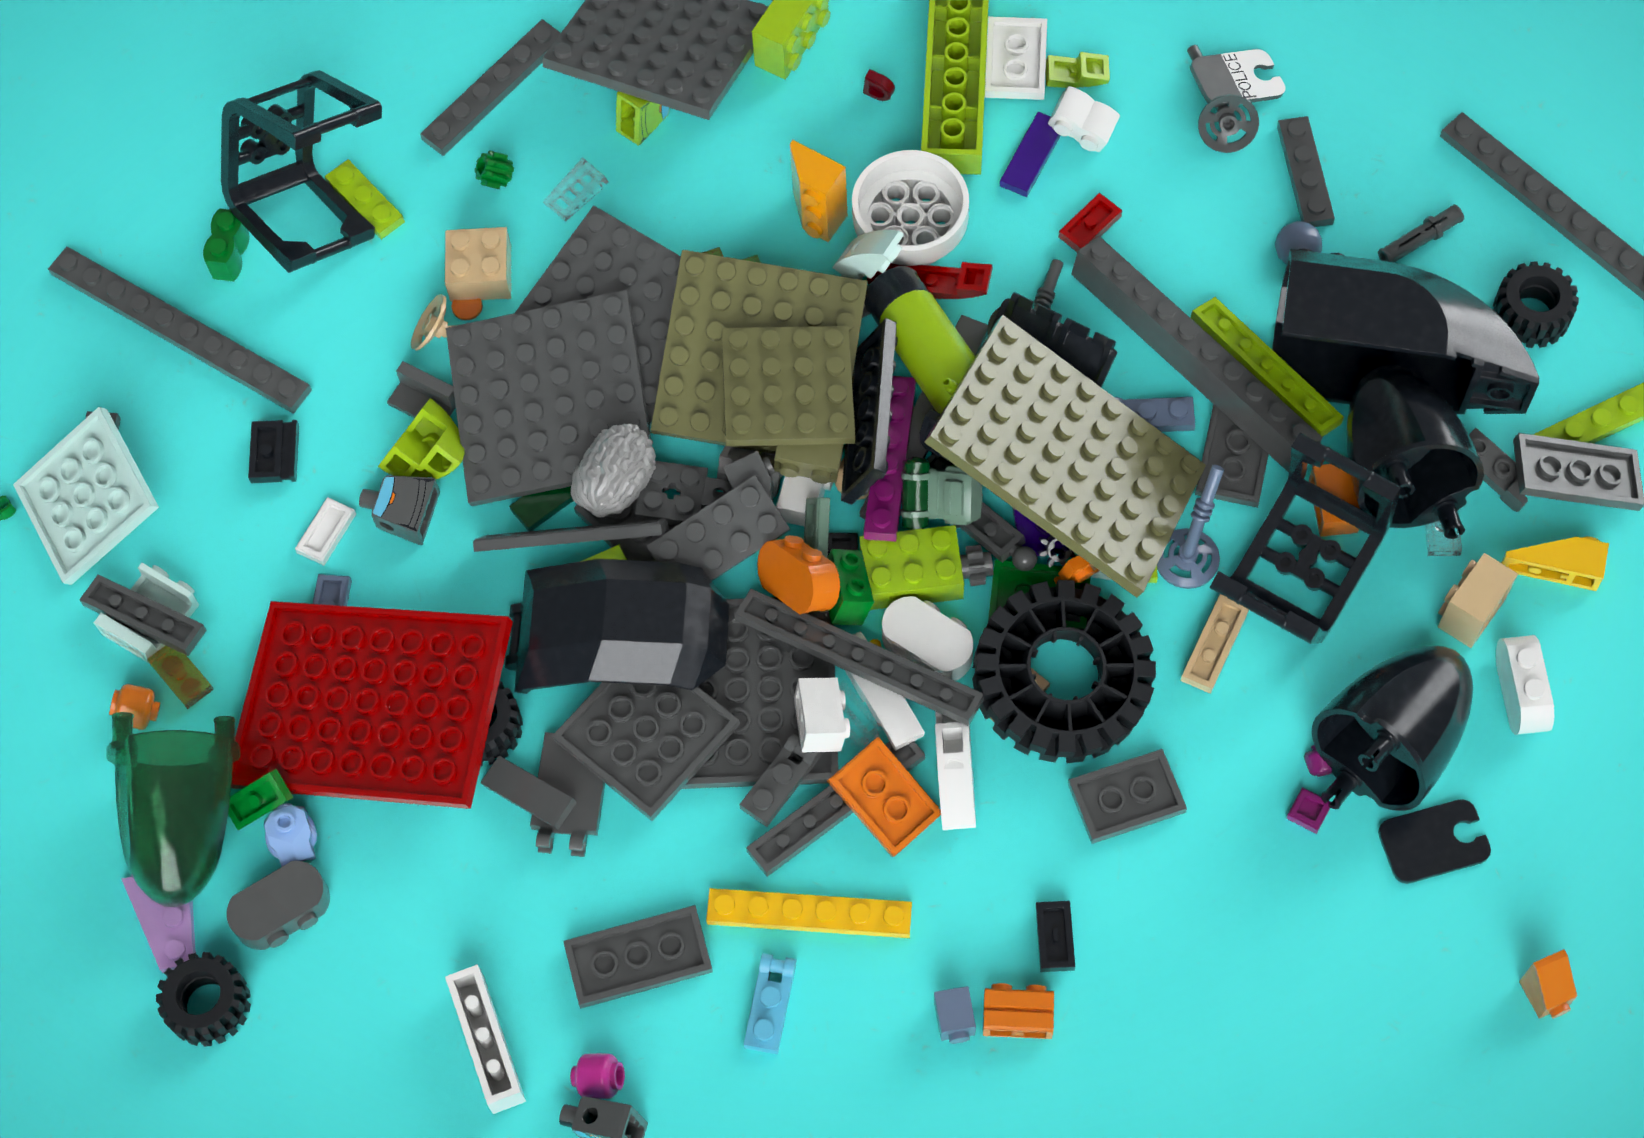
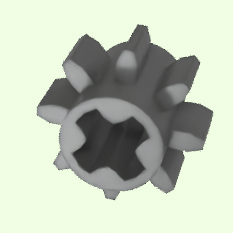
M1052 535L1047 538L1039 537V540L1044 544V549L1039 550L1038 554L1039 556H1049L1047 560L1049 567L1053 566L1055 561L1060 562L1063 567L1069 557H1076L1074 552L1067 546L1061 548L1062 553L1059 555L1054 551H1050L1055 548L1054 542L1058 541Z
M981 545L966 546V555H960L963 579H969L970 586L985 585L986 576L994 574L991 552H983Z

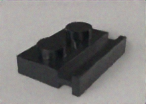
M283 420L252 422L248 474L251 483L282 482V480L296 482L299 423L297 420H292V422H283Z

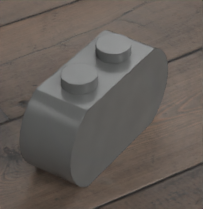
M291 861L232 896L227 907V921L235 935L247 947L256 950L278 947L288 940L289 935L299 929L305 930L317 923L318 918L325 914L330 902L329 889L315 867L303 861Z

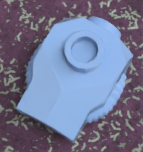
M287 803L275 808L264 820L265 841L270 853L280 860L282 867L291 861L316 859L313 847L317 841V830L305 807L293 806Z

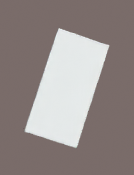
M327 497L295 548L297 554L325 566L356 516L355 509Z

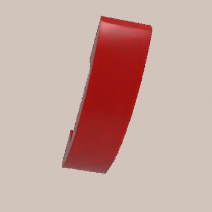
M962 262L961 268L931 265L907 266L917 272L919 278L935 299H965L986 295L993 270L992 264ZM890 263L886 270L905 265ZM877 271L871 279L867 277L866 281H868V284H870L878 275L882 273L880 271Z

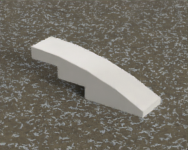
M861 631L854 634L855 636L867 641V639ZM845 670L862 702L866 703L878 726L882 727L895 751L924 736L923 728L903 696Z

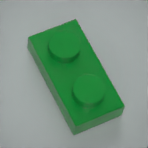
M275 769L221 803L236 829L240 830L294 797L278 770Z

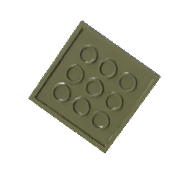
M849 326L722 328L726 446L855 444Z

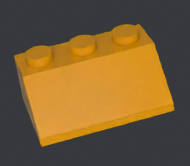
M792 140L790 143L793 194L802 228L811 237L821 238L829 242L848 216L846 167Z

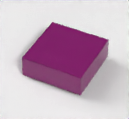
M1302 787L1286 819L1317 834L1330 810L1328 805L1331 802L1328 800L1325 804L1321 796Z

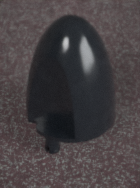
M1399 365L1377 366L1362 377L1351 398L1346 433L1348 458L1402 487L1393 521L1390 525L1391 528L1417 527L1440 520L1445 538H1458L1455 528H1457L1459 535H1463L1465 528L1457 511L1466 505L1465 497L1470 492L1480 488L1484 477V468L1476 448L1453 408L1428 381L1410 369ZM1351 475L1359 508L1376 518L1379 503L1362 491L1364 482Z
M1423 646L1402 652L1365 672L1338 694L1318 714L1312 725L1313 742L1319 756L1331 767V773L1336 777V780L1321 795L1325 804L1335 795L1334 800L1328 806L1332 809H1339L1351 792L1358 796L1366 795L1372 798L1378 806L1396 811L1411 810L1423 801L1449 764L1461 740L1470 715L1473 698V680L1471 670L1465 658L1455 650L1444 646Z

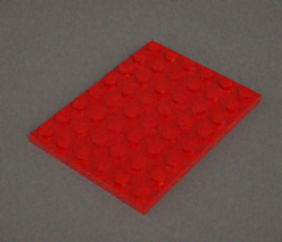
M271 601L223 784L228 788L243 789L267 773L277 769L291 794L471 809L513 621L508 616Z

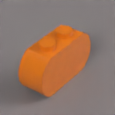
M793 535L785 536L784 539L767 541L762 546L758 555L757 568L761 585L765 590L798 614H806L812 611H828L835 606L840 593L839 574L835 564L823 556L821 551L813 549L801 537Z

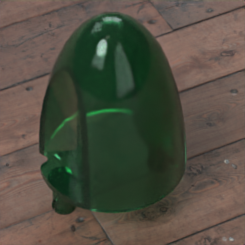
M128 712L112 714V742L106 748V758L115 765L118 824L125 862L137 885L152 901L164 907L183 906L195 899L207 886L217 869L221 856L230 802L232 766L241 756L240 745L235 741V718L231 716L215 717V734L187 730H164L133 734L134 714Z

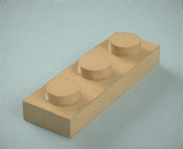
M1221 594L1219 595L1180 681L1211 694L1247 617L1248 609Z

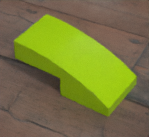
M1080 52L1077 58L1048 55L1045 69L1046 86L1061 88L1071 86L1079 88L1108 84L1110 81L1109 55Z

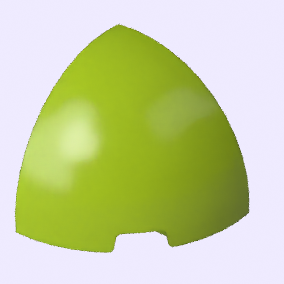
M430 398L378 467L393 476L432 477L434 479L444 477L461 464L465 455V449L460 443L459 429L447 412Z

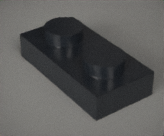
M1070 901L1036 902L1040 972L1075 971Z

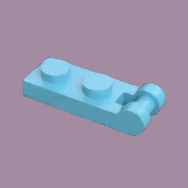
M762 953L744 1040L745 1049L778 1054L797 959L786 957L785 960L774 959L771 954ZM770 973L783 974L781 983L769 981Z

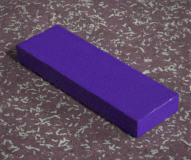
M1041 112L1036 114L1000 180V187L1028 197L1061 136L1048 124L1051 116Z

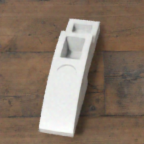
M935 711L942 829L976 828L970 725H964Z

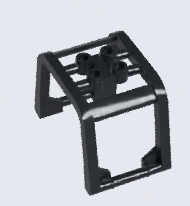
M320 70L304 74L300 80L247 99L237 98L225 104L222 111L221 186L225 201L233 215L288 273L314 264L344 250L351 249L356 245L373 239L375 236V227L349 205L318 173L313 162L312 150L313 144L321 142V134L348 124L358 128L381 119L382 106L378 100ZM315 88L350 107V110L314 123ZM297 90V106L284 109L278 104H274L266 110L257 105ZM240 116H242L243 119L241 120V126L239 127V118ZM295 119H296V126L291 123V122H292L293 120H295ZM249 136H251L254 139H259V142H256L253 139H247L242 143L239 152V140L247 138ZM290 148L295 150V163L238 184L239 165L247 162L257 165L263 162L265 158L276 154H286ZM305 183L341 220L343 224L340 228V233L344 237L316 249H313L307 242L283 241L248 204Z
M1299 433L1291 446L1289 476L1280 496L1233 575L1228 577L1218 571L1210 585V589L1310 644L1322 643L1381 545L1393 521L1402 487L1330 449V447H1326ZM1324 461L1362 480L1364 482L1362 491L1379 503L1377 517L1375 518L1305 480L1307 465L1310 464L1321 468ZM1296 495L1369 534L1357 558L1341 550L1339 543L1336 541H1326L1313 534L1307 525H1295L1284 519ZM1276 529L1290 536L1296 546L1306 547L1300 551L1298 561H1296L1291 553H1279L1267 546ZM1318 554L1327 563L1338 562L1350 569L1340 586L1326 579L1320 569L1311 568L1317 563ZM1260 557L1274 564L1280 574H1291L1303 581L1309 590H1322L1333 597L1321 619L1248 580Z

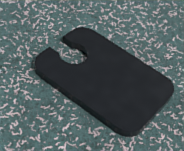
M1464 799L1455 800L1384 821L1380 825L1378 834L1395 878L1401 883H1414L1485 862L1491 853V847L1486 835L1476 837L1470 843H1463L1456 839L1453 832L1454 827L1459 823L1471 824L1480 820L1474 805Z

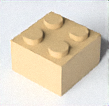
M507 227L445 231V286L450 302H453V300L477 298L481 300L511 299V242Z
M1483 553L1478 562L1474 560L1469 562L1461 575L1462 579L1458 585L1454 584L1444 599L1445 602L1438 614L1442 615L1438 628L1470 648L1473 647L1502 606L1518 576V573L1486 553Z

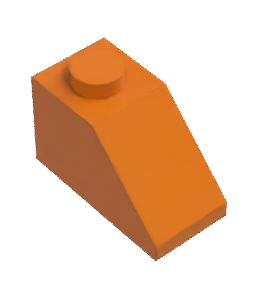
M1565 949L1534 962L1519 981L1539 1019L1549 1014L1552 1019L1564 1015L1571 1010L1569 1005L1577 997L1569 958Z

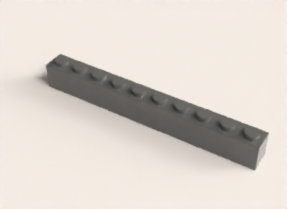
M1101 237L1078 250L1071 274L1287 472L1290 469L1291 446L1299 433L1321 443L1323 437Z

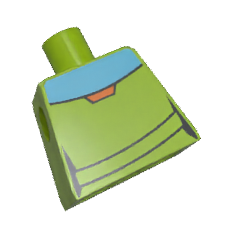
M618 91L616 100V131L639 146L668 116L670 108Z

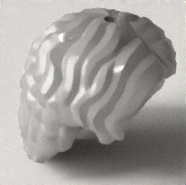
M631 423L613 425L609 429L601 430V433L598 434L586 450L583 459L573 472L571 485L573 501L596 517L620 514L625 508H628L639 497L640 491L647 486L656 469V455L652 447L653 441L648 439L646 432L640 430L638 425Z

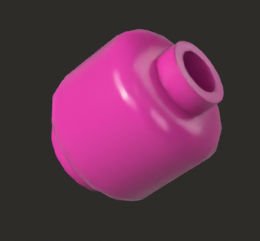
M584 1054L579 1058L577 1065L572 1067L570 1079L572 1086L577 1088L581 1097L611 1099L617 1094L618 1090L623 1088L625 1071L623 1064L618 1062L613 1054Z

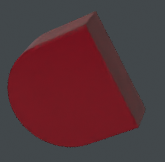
M869 69L865 76L863 93L879 101H888L895 91L893 82L884 75Z

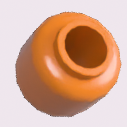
M125 684L120 690L115 689L109 715L114 716V721L119 726L144 730L150 720H157L160 702L154 701L155 694L152 689Z

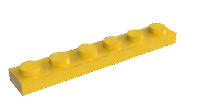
M709 888L706 922L707 925L910 938L912 902Z

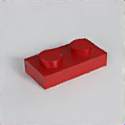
M1098 193L1059 230L1058 238L1078 253V250L1101 237L1122 217V210L1101 193Z

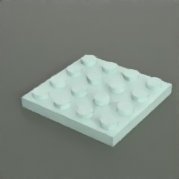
M102 407L94 410L13 484L62 583L69 585L76 582L159 508L110 413Z

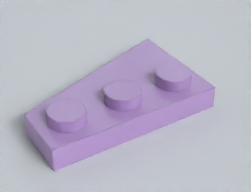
M185 868L121 878L161 972L164 973L168 967L174 970L177 967L175 961L180 958L184 962L188 961V954L196 953L190 870Z

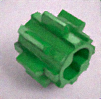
M489 150L488 154L482 153L481 157L477 159L475 178L481 180L480 184L495 189H500V186L506 187L508 182L511 181L512 173L514 172L513 162L507 159L508 155Z

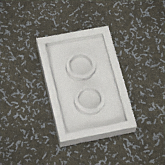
M988 17L985 98L1044 100L1047 19Z

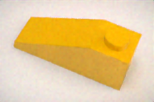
M1576 536L1506 551L1501 563L1518 573V575L1597 591L1604 579L1609 543L1600 542L1594 537L1586 536L1581 538Z

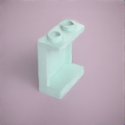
M141 563L138 566L141 576L130 590L189 618L199 606L193 595L195 591L191 586L181 580L177 583L169 579L168 573L156 565H153L151 568ZM102 612L93 622L103 636L152 666L168 647L116 622Z

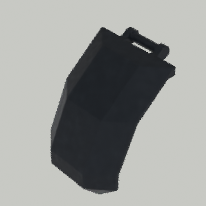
M593 559L526 570L523 601L510 606L509 616L512 618L513 624L509 655L505 657L504 667L508 670L516 671L514 692L527 694L535 689L586 682L667 685L692 691L726 665L730 605L702 568L678 562Z

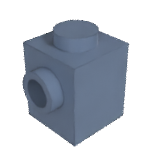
M969 987L934 992V1005L941 1041L949 1040V1043L957 1044L970 1040L969 1036L975 1035L976 1024Z

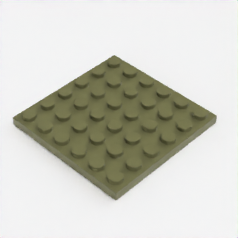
M682 250L650 433L726 446L722 328L849 326L851 374L853 376L868 281ZM777 445L730 446L775 454Z

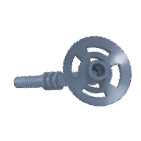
M1212 465L1201 497L1196 499V504L1193 507L1194 511L1191 512L1193 519L1190 528L1173 531L1169 542L1173 540L1174 543L1169 549L1168 557L1164 558L1163 552L1157 564L1159 574L1168 583L1176 587L1190 589L1205 585L1215 576L1220 562L1218 548L1213 540L1202 531L1205 523L1210 520L1209 516L1213 512L1211 509L1215 507L1213 500L1224 472V468L1221 466ZM1199 539H1201L1205 544L1200 546L1198 544ZM1177 546H1180L1178 555L1174 556V550ZM1198 554H1202V560L1197 565L1196 561ZM1207 555H1211V564L1206 572L1202 573L1201 569L1206 564ZM1176 565L1181 570L1190 571L1191 578L1180 577L1171 572L1170 569Z

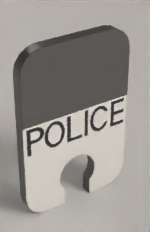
M1260 49L1197 57L1190 65L1191 73L1207 103L1218 96L1226 94L1242 96L1252 103L1278 99L1285 92V84L1280 76L1273 77L1268 81H1263L1255 76L1254 69L1261 68L1267 70L1274 67L1269 54ZM1229 101L1222 102L1215 107L1228 106Z

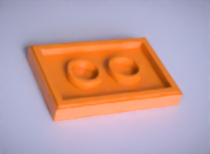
M879 737L871 741L827 780L891 857H895L941 816V809Z

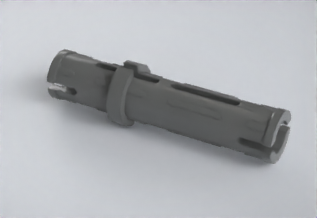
M1453 204L1435 217L1429 216L1425 218L1423 224L1404 234L1386 247L1379 249L1378 256L1380 260L1394 263L1428 241L1441 238L1444 234L1443 232L1464 220L1462 210L1456 204Z

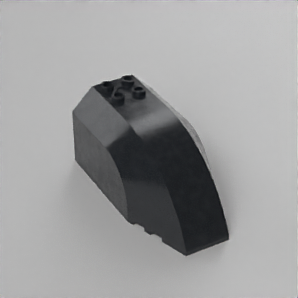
M1305 248L1298 250L1290 249L1282 280L1272 350L1328 402L1350 405L1353 393L1362 377L1377 366L1389 364L1410 369L1423 377L1445 398L1456 414H1465L1466 409H1484V414H1526L1539 385L1540 378L1525 347L1506 322L1469 291L1436 274L1404 264L1349 257L1341 253H1319Z

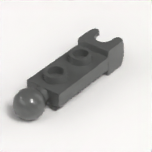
M1475 428L1469 436L1484 468L1483 481L1501 496L1500 499L1513 511L1519 512L1528 502V499L1525 495H1520L1516 462Z
M982 502L981 518L977 521H972L969 525H956V528H961L1002 563L1012 556L1013 565L1020 571H1029L1035 567L1038 559L1037 554L1033 548L1022 546L1026 543L1024 535L985 503Z

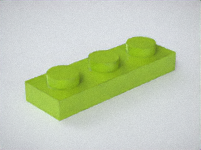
M349 159L325 176L326 181L338 194L375 227V234L381 240L405 223L403 215Z

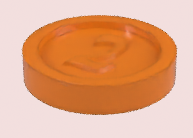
M480 298L453 300L452 311L461 320L476 318L483 308Z

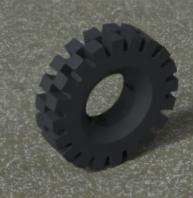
M1058 580L1055 587H1049L1047 581L1031 585L1029 592L1024 594L1020 590L1007 599L1005 606H999L983 630L975 651L972 667L975 668L972 678L974 690L983 693L984 700L979 708L985 720L991 717L995 722L993 730L1003 740L1008 736L1016 742L1013 748L1026 755L1032 750L1040 753L1039 760L1054 763L1058 757H1066L1067 763L1083 762L1085 757L1091 754L1093 758L1109 752L1114 744L1118 746L1131 733L1150 703L1154 688L1151 686L1156 678V661L1150 660L1153 647L1149 635L1141 636L1139 631L1143 624L1134 612L1126 615L1122 611L1124 602L1113 594L1107 600L1099 596L1101 591L1099 587L1086 583L1083 590L1077 589L1073 580ZM1081 616L1087 618L1085 629L1066 627V621L1080 622ZM1063 639L1077 643V646H1083L1094 659L1092 663L1097 665L1098 682L1094 681L1091 686L1093 691L1080 699L1075 696L1073 700L1058 699L1052 697L1053 694L1044 692L1035 681L1036 674H1032L1031 657H1036L1038 653L1037 648L1048 641L1055 643L1056 640Z

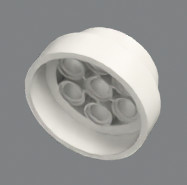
M903 150L884 155L867 166L855 183L852 194V215L857 236L877 230L900 231L904 234L898 243L902 249L892 263L905 266L930 265L950 253L960 243L966 232L969 219V192L966 182L951 163L929 152ZM899 198V199H901V200H899V201H893V200H891V199ZM922 199H930L931 201H922ZM880 220L885 221L884 223H875ZM907 221H914V222H916V223H914V224H907V223H905V222H907ZM936 222H945L946 224L940 225Z

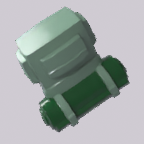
M912 457L903 461V471L901 472L902 509L900 510L902 527L911 530L924 529L928 527L929 519H944L945 523L951 525H969L972 521H977L981 518L982 484L956 465L947 466L946 469L930 468L929 461L924 458Z

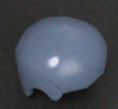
M1301 221L1284 226L1275 241L1278 258L1287 264L1290 249L1298 250L1305 248L1321 253L1322 238L1319 231L1310 223Z

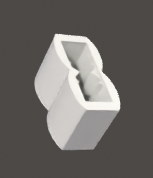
M1068 86L1060 96L1048 124L1054 128L1057 134L1073 137L1085 150L1100 152L1107 145L1120 114L1108 105L1094 101L1085 92Z

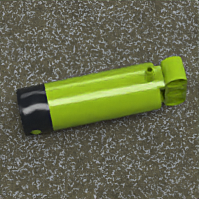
M898 266L886 270L869 284L864 304L877 325L885 318L897 323L896 337L898 342L895 351L936 412L941 414L973 362L975 355L915 270L907 266Z

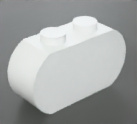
M914 596L897 599L885 610L882 618V640L888 651L954 681L959 680L968 672L973 660V638L971 632L961 620L955 617L950 619L942 614L934 603L928 600L923 602Z
M1535 635L1499 639L1496 647V666L1512 732L1515 735L1551 731L1554 724V702L1538 638Z

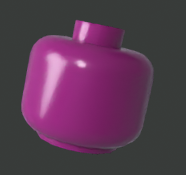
M1312 745V751L1304 755V760L1310 774L1317 777L1331 774V767L1319 756L1315 745Z

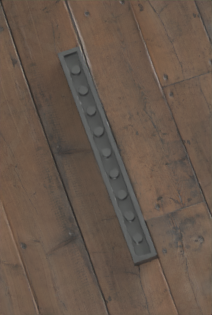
M1463 112L1442 129L1441 138L1644 300V257Z
M67 246L48 268L51 275L293 414L312 391L308 383Z

